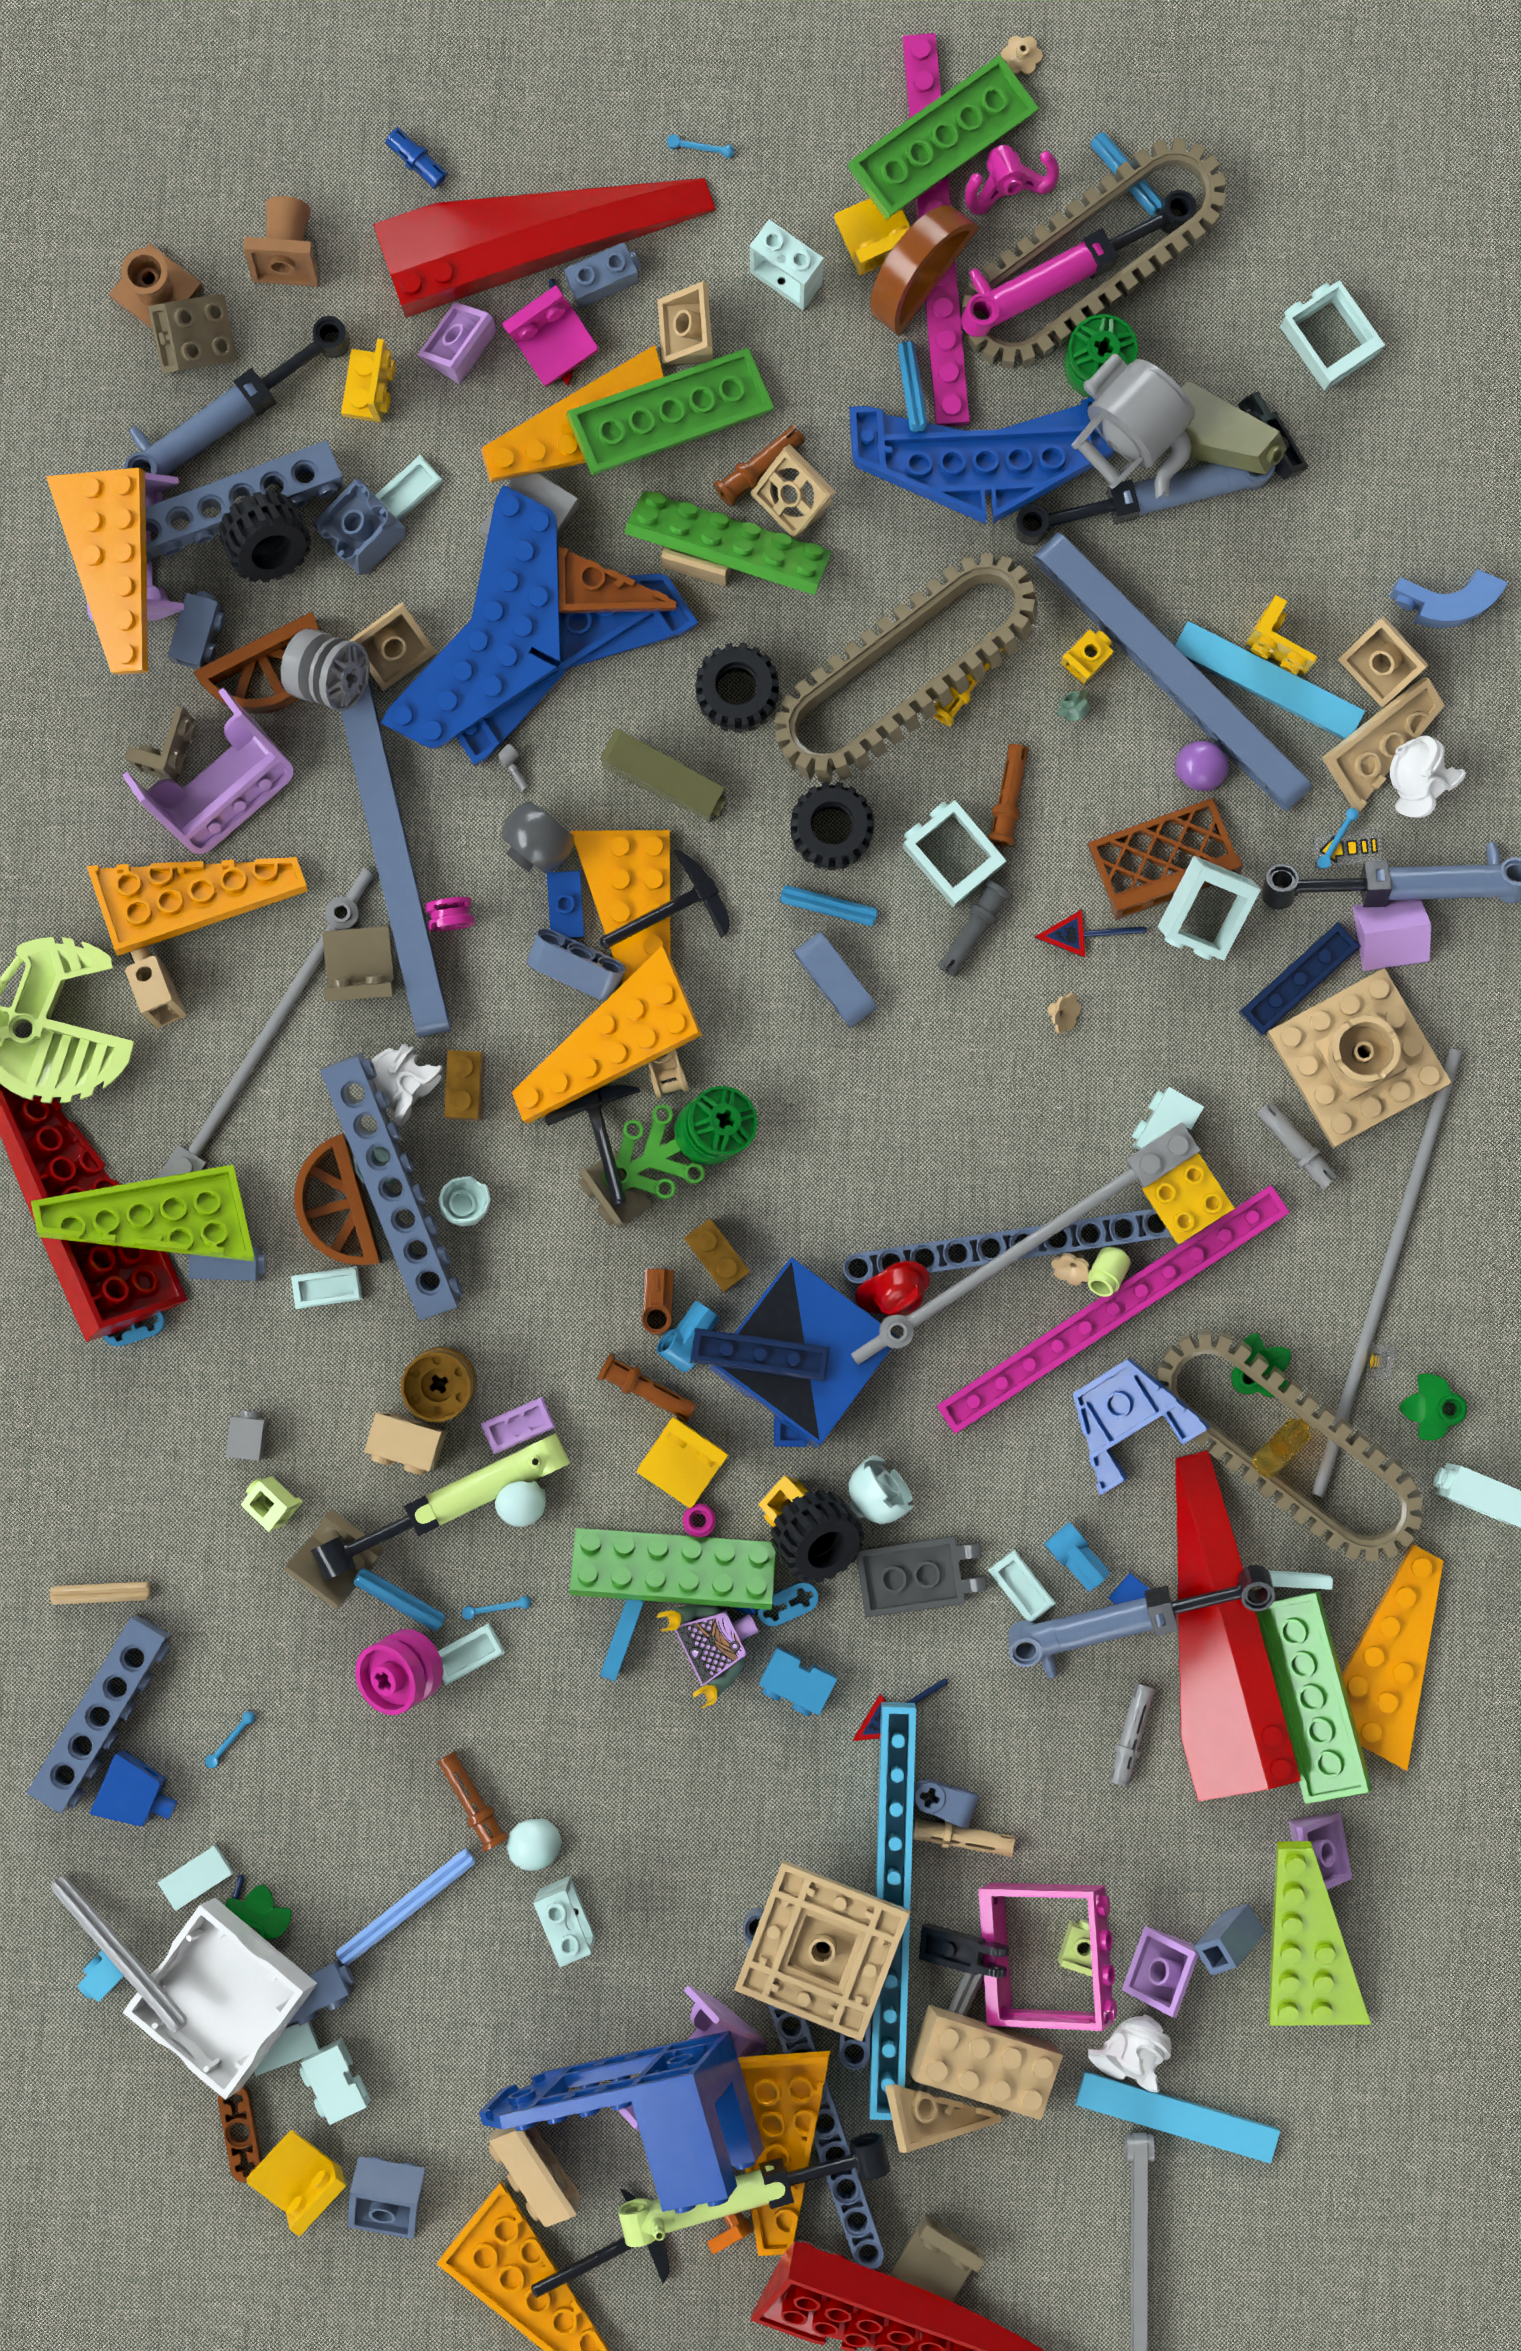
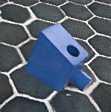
M120 1750L113 1757L89 1814L143 1827L149 1822L152 1813L170 1820L178 1801L161 1794L167 1781L164 1775L127 1751Z

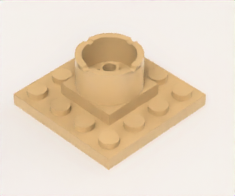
M1385 968L1266 1033L1332 1148L1343 1144L1452 1083ZM1357 1051H1364L1367 1054V1058L1360 1057Z
M783 1860L734 1991L862 2042L911 1911ZM819 1942H825L829 1944V1947L823 1948L819 1945Z

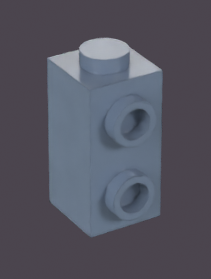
M623 242L563 270L569 289L578 308L581 309L639 283L637 271L642 268L635 251L628 252Z
M197 591L196 595L185 594L183 601L184 610L180 611L168 652V657L173 663L199 669L214 661L217 650L214 640L216 633L223 630L226 619L223 607L218 601H215L216 596L203 591Z
M251 1240L254 1261L189 1254L188 1279L261 1281V1274H266L267 1256L262 1254V1248L253 1247V1240Z
M1249 1903L1223 1911L1194 1945V1948L1212 1976L1237 1968L1266 1931Z
M338 1959L308 1974L309 1977L317 1982V1985L287 2025L297 2021L299 2026L318 2017L317 2010L328 2006L331 2011L347 2003L346 1996L354 1990L352 1984L355 1983L349 1966H343Z

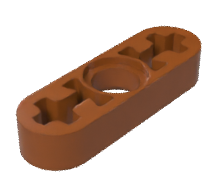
M244 2084L242 2089L236 2093V2095H242L243 2097L238 2102V2115L229 2118V2115H233L235 2112L233 2101H227V2099L225 2100L218 2095V2105L231 2174L237 2181L247 2183V2177L259 2165L263 2157L249 2087ZM241 2122L248 2126L250 2135L247 2139L237 2140L233 2137L231 2128L235 2123ZM252 2145L253 2148H248L246 2155L248 2162H254L255 2165L251 2168L250 2173H246V2169L243 2167L239 2168L238 2165L243 2160L242 2149Z

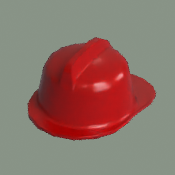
M903 1261L895 1263L862 1283L855 1293L856 1302L868 1312L884 1313L886 1315H909L922 1304L924 1292L930 1283L929 1272L923 1265L917 1262Z

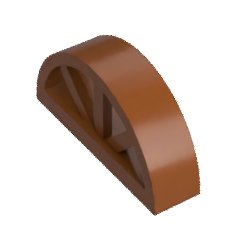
M950 205L934 208L918 219L896 243L879 271L870 299V309L873 317L899 336L980 226Z
M310 612L193 671L202 686L216 700L229 707L218 691L220 689L214 685L242 671L235 695L232 697L247 713L265 714L284 709L295 703L299 698L293 697L283 689L268 658L272 657L282 661L285 649L295 634L303 629L321 631L318 620L313 612ZM259 663L275 695L262 699H245L256 665Z
M342 1133L319 1145L302 1165L294 1189L296 1217L307 1239L326 1256L336 1261L353 1265L381 1264L383 1260L361 1182L354 1172L351 1147L346 1135ZM332 1151H334L342 1180L317 1167ZM313 1176L346 1194L347 1198L308 1209L307 1193L311 1177ZM350 1208L351 1212L333 1245L330 1246L318 1234L311 1219ZM354 1227L357 1231L363 1257L351 1256L341 1252Z

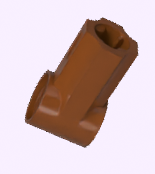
M645 1269L644 1305L641 1319L644 1328L655 1336L664 1335L673 1326L674 1270ZM656 1311L665 1313L667 1317L666 1324L660 1329L651 1328L648 1321L650 1315Z

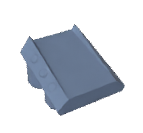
M355 479L313 522V526L318 530V533L334 547L336 554L359 575L373 573V568L399 541L405 540L406 528L360 479Z

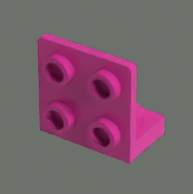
M557 285L502 323L545 387L550 386L599 351L593 338Z

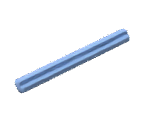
M467 1849L459 1852L340 1947L336 1952L338 1959L344 1965L351 1964L470 1869L476 1862L472 1853Z

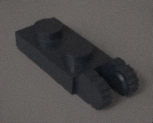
M929 1923L922 1925L920 1960L973 1975L982 1974L994 1978L1006 1976L1007 1967L996 1963L984 1962V1954L995 1957L1007 1956L1009 1950L1007 1945L997 1942H986L984 1938Z

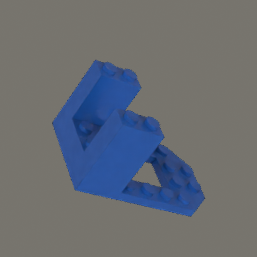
M731 2031L543 2071L531 2076L532 2084L518 2089L517 2084H512L501 2089L479 2111L482 2125L502 2130L515 2127L516 2131H523L534 2127L536 2122L547 2120L548 2124H556L566 2120L568 2115L579 2113L580 2117H588L598 2113L600 2108L611 2106L612 2110H621L632 2105L662 2212L675 2210V2213H685L694 2209L699 2204L708 2203L709 2207H714L726 2203L737 2187L732 2166H735L737 2170L749 2168L755 2164V2161L764 2150ZM641 2073L638 2077L630 2078L632 2074ZM609 2079L611 2081V2083L599 2085L600 2081H605ZM577 2086L580 2088L579 2090L568 2092V2088Z

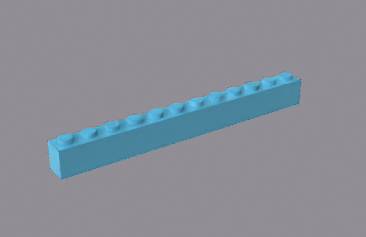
M881 1702L875 1897L910 1910L915 1703ZM910 1915L871 2016L869 2117L871 2120H892L885 2089L886 2085L897 2084L905 2088Z

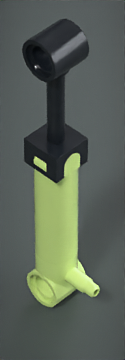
M557 1433L404 1505L407 1516L348 1544L345 1543L342 1536H339L312 1549L311 1552L324 1580L327 1581L356 1567L352 1557L411 1528H414L417 1536H421L495 1500L498 1493L507 1484L518 1481L532 1482L570 1464V1461Z
M877 2132L861 2134L850 2141V2155L791 2172L786 2171L781 2157L759 2163V2170L735 2176L736 2189L726 2203L718 2206L709 2207L708 2203L696 2205L694 2209L688 2212L675 2213V2210L662 2212L659 2198L654 2200L639 2198L628 2201L618 2208L625 2243L629 2247H641L655 2240H663L666 2233L767 2204L770 2205L771 2209L794 2203L790 2186L853 2168L856 2169L857 2177L862 2180H873L883 2177L890 2171L883 2135Z

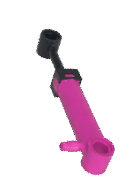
M1185 190L1172 191L1166 197L1156 216L1110 240L1103 228L1084 237L1079 245L993 290L979 269H972L969 275L978 294L970 298L961 316L963 329L973 337L985 336L996 325L1088 277L1094 279L1111 270L1119 258L1116 251L1160 228L1164 232L1171 234L1191 219L1197 209L1195 198ZM1171 208L1178 209L1182 213V217L1174 215ZM979 310L984 312L987 319H978L973 311Z

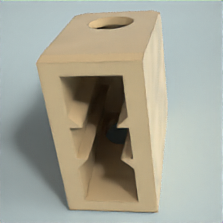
M148 946L129 952L133 964L126 967L125 972L141 1014L157 1029L188 1016L170 973L156 955L151 956Z

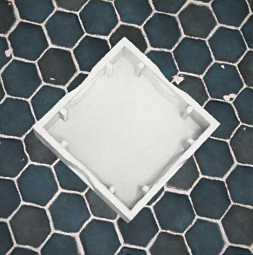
M213 1898L199 1905L173 1941L165 1960L150 1974L185 2014L187 2024L176 2033L171 2032L138 1992L123 2013L159 2044L175 2052L194 2074L226 2100L242 2089L284 2031L287 2024L315 1988L317 1982L220 1901Z

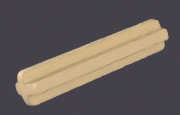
M149 1582L54 1586L50 1590V1600L54 1605L145 1601L150 1599L151 1596Z

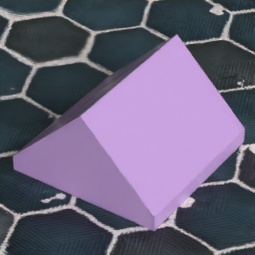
M454 302L417 356L460 385L496 334L497 330L494 319L487 312Z
M1421 899L1388 900L1386 907H1363V904L1352 906L1358 944L1361 946L1359 951L1363 971L1430 961L1431 922Z
M1341 1812L1289 1820L1292 1841H1311L1327 1890L1353 1879Z
M1144 1926L1122 1991L1176 2018L1199 1956L1194 1948V1944Z

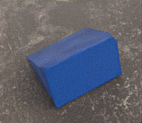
M1129 1572L1108 1598L1114 1604H1120L1145 1598V1591L1150 1589Z

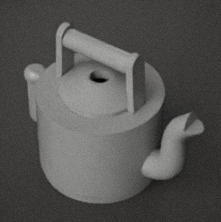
M1113 354L1083 384L1084 390L1095 401L1087 410L1090 423L1071 446L1075 450L1078 449L1109 482L1108 486L1111 489L1115 488L1137 466L1143 468L1152 467L1171 446L1170 455L1158 470L1154 482L1155 499L1161 495L1170 498V480L1190 457L1191 441L1185 429L1191 424L1195 416L1194 407L1182 388L1168 374L1154 364L1142 359H1135L1127 365L1118 354ZM1094 429L1098 431L1112 450L1130 461L1120 473L1087 439Z

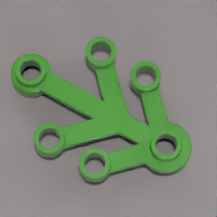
M658 1105L651 1114L653 1123L643 1156L631 1161L635 1141L642 1136L643 1126L637 1120H629L623 1126L622 1134L624 1137L615 1161L617 1169L625 1173V1179L621 1181L624 1192L633 1187L653 1193L661 1200L670 1199L675 1193L674 1183L666 1178L657 1182L638 1175V1173L648 1168L683 1178L691 1185L700 1183L704 1178L705 1172L701 1165L697 1163L685 1165L667 1159L681 1151L676 1139L660 1146L665 1127L673 1116L671 1108L667 1105ZM658 1110L666 1111L668 1119L660 1121L656 1117V1112ZM630 1125L636 1126L639 1134L637 1136H630L627 1133V1127ZM692 1168L697 1169L700 1174L699 1179H691L688 1176V1170ZM603 1169L602 1180L604 1185L609 1189L605 1172ZM667 1184L671 1189L670 1194H661L659 1185Z

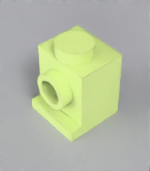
M273 1476L264 1479L257 1478L246 1489L248 1496L241 1503V1506L270 1532L284 1526L303 1501L299 1497H293Z
M1080 1919L1079 1924L1070 1921L1057 1960L1061 1967L1092 1977L1089 1921ZM1082 1942L1089 1944V1950L1086 1953H1080L1077 1950L1078 1945Z

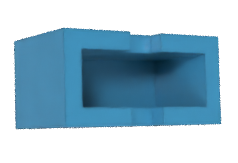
M777 1645L759 1680V1685L764 1687L762 1693L776 1701H780L783 1697L793 1702L792 1708L805 1716L810 1717L811 1713L819 1716L837 1681V1676L815 1664H812L810 1669L800 1665L801 1657Z

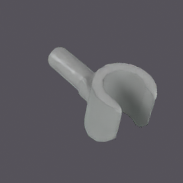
M507 744L499 752V760L513 775L521 791H524L529 787L514 764L521 755L510 744Z

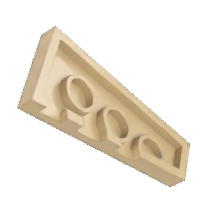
M1422 677L1321 757L1351 807L1356 808L1358 812H1361L1367 804L1366 799L1374 789L1378 790L1386 780L1385 775L1390 770L1392 760L1396 754L1395 750L1400 745L1420 737L1445 706L1429 678Z

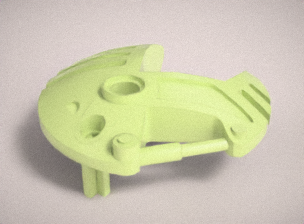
M47 937L18 945L16 958L0 978L1 994L6 988L7 982L22 962L25 963L26 967L12 1006L9 1008L0 1006V1084L23 1098L33 1101L35 1095L42 1096L41 1103L52 1104L54 1097H61V1104L72 1102L74 1095L80 1093V1100L91 1097L96 1086L104 1082L102 1090L107 1088L123 1073L130 1063L135 1044L132 1040L50 1020L66 979L113 969L111 957L99 948L83 941V948L75 946L73 939L63 937L64 944L55 943L53 937ZM30 1023L33 1026L32 1034L27 1038L17 1037L15 1031L19 1024Z

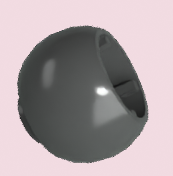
M532 801L516 807L508 815L502 829L501 839L511 846L505 854L528 872L534 865L543 873L560 867L567 860L574 844V835Z

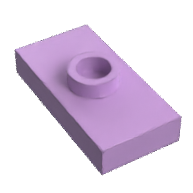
M543 1397L481 1423L493 1454L556 1428Z

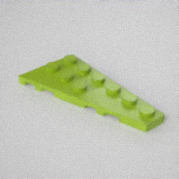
M234 1164L31 1201L38 1237L254 1261L253 1248Z
M1276 1841L1268 2006L1270 2026L1371 2025L1311 1841Z

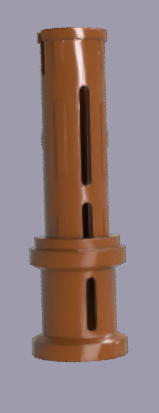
M791 425L789 429L747 463L741 462L736 464L735 470L722 481H715L713 486L720 498L728 506L733 507L738 497L749 488L754 489L757 486L758 479L763 476L784 447L791 445L796 449L805 442L801 432L798 430L795 433L797 429L794 425Z
M1008 745L998 803L994 805L991 811L994 818L991 833L987 835L988 840L993 845L1014 847L1016 843L1013 836L1016 820H1019L1021 817L1018 803L1029 748L1027 746L1024 747V745Z
M610 1352L596 1379L600 1381L605 1379L620 1387L622 1393L630 1395L632 1392L688 1422L697 1403L642 1375L639 1367L634 1366L632 1368L615 1359V1354Z
M454 1751L437 1761V1764L440 1765L454 1793L469 1816L466 1819L468 1827L474 1828L483 1844L481 1849L483 1852H486L509 1838V1834L502 1831L493 1815L495 1813L494 1808H491L490 1805H485L473 1781L458 1759L457 1753ZM454 1772L458 1773L460 1779L462 1780L464 1786L466 1787L468 1793L471 1796L470 1798L466 1796L464 1790L462 1789L460 1783L454 1775ZM472 1803H475L479 1810L478 1812L475 1811ZM484 1823H486L489 1827L491 1833L493 1834L492 1837H490L487 1830L485 1829L483 1825Z

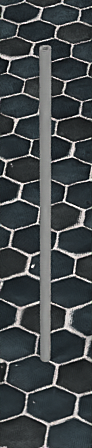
M1449 1049L1444 1070L1452 1083L1435 1094L1339 1402L1336 1419L1332 1426L1341 1417L1346 1421L1349 1419L1462 1057V1051ZM1329 1438L1311 1494L1323 1498L1340 1448Z

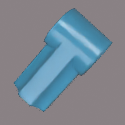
M695 1301L676 1329L669 1330L660 1339L656 1352L681 1372L689 1371L695 1365V1363H690L694 1329L712 1330L720 1318L709 1308Z
M1070 1522L1065 1524L1044 1543L1061 1565H1066L1088 1592L1099 1586L1110 1574L1106 1566L1087 1547L1089 1545Z

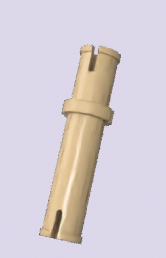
M919 1818L914 1819L912 1840L933 1842L947 1849L949 1846L1012 1857L1015 1836L959 1827L947 1821L939 1823Z

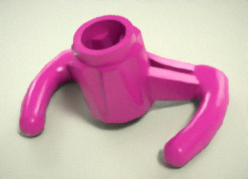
M997 146L987 156L986 166L990 176L978 198V189L983 179L978 173H974L971 176L965 191L966 205L972 214L981 215L988 212L996 199L1004 195H1015L1021 190L1026 189L1039 194H1047L1054 190L1059 179L1058 162L1049 151L1042 152L1040 160L1047 169V174L1043 177L1022 165L1017 152H1013L1010 146Z

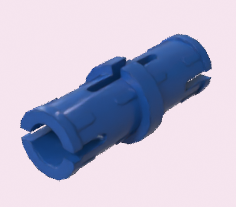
M397 127L396 130L394 129L389 134L385 144L406 162L405 166L410 171L414 170L433 189H436L437 186L439 187L444 182L448 172L431 159L425 147L414 143L400 127Z

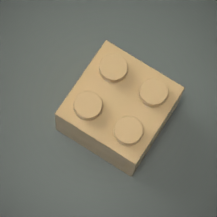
M377 1412L364 1452L372 1454L371 1461L388 1466L396 1461L405 1464L403 1470L423 1475V1473L426 1474L427 1471L437 1468L448 1430L390 1412Z

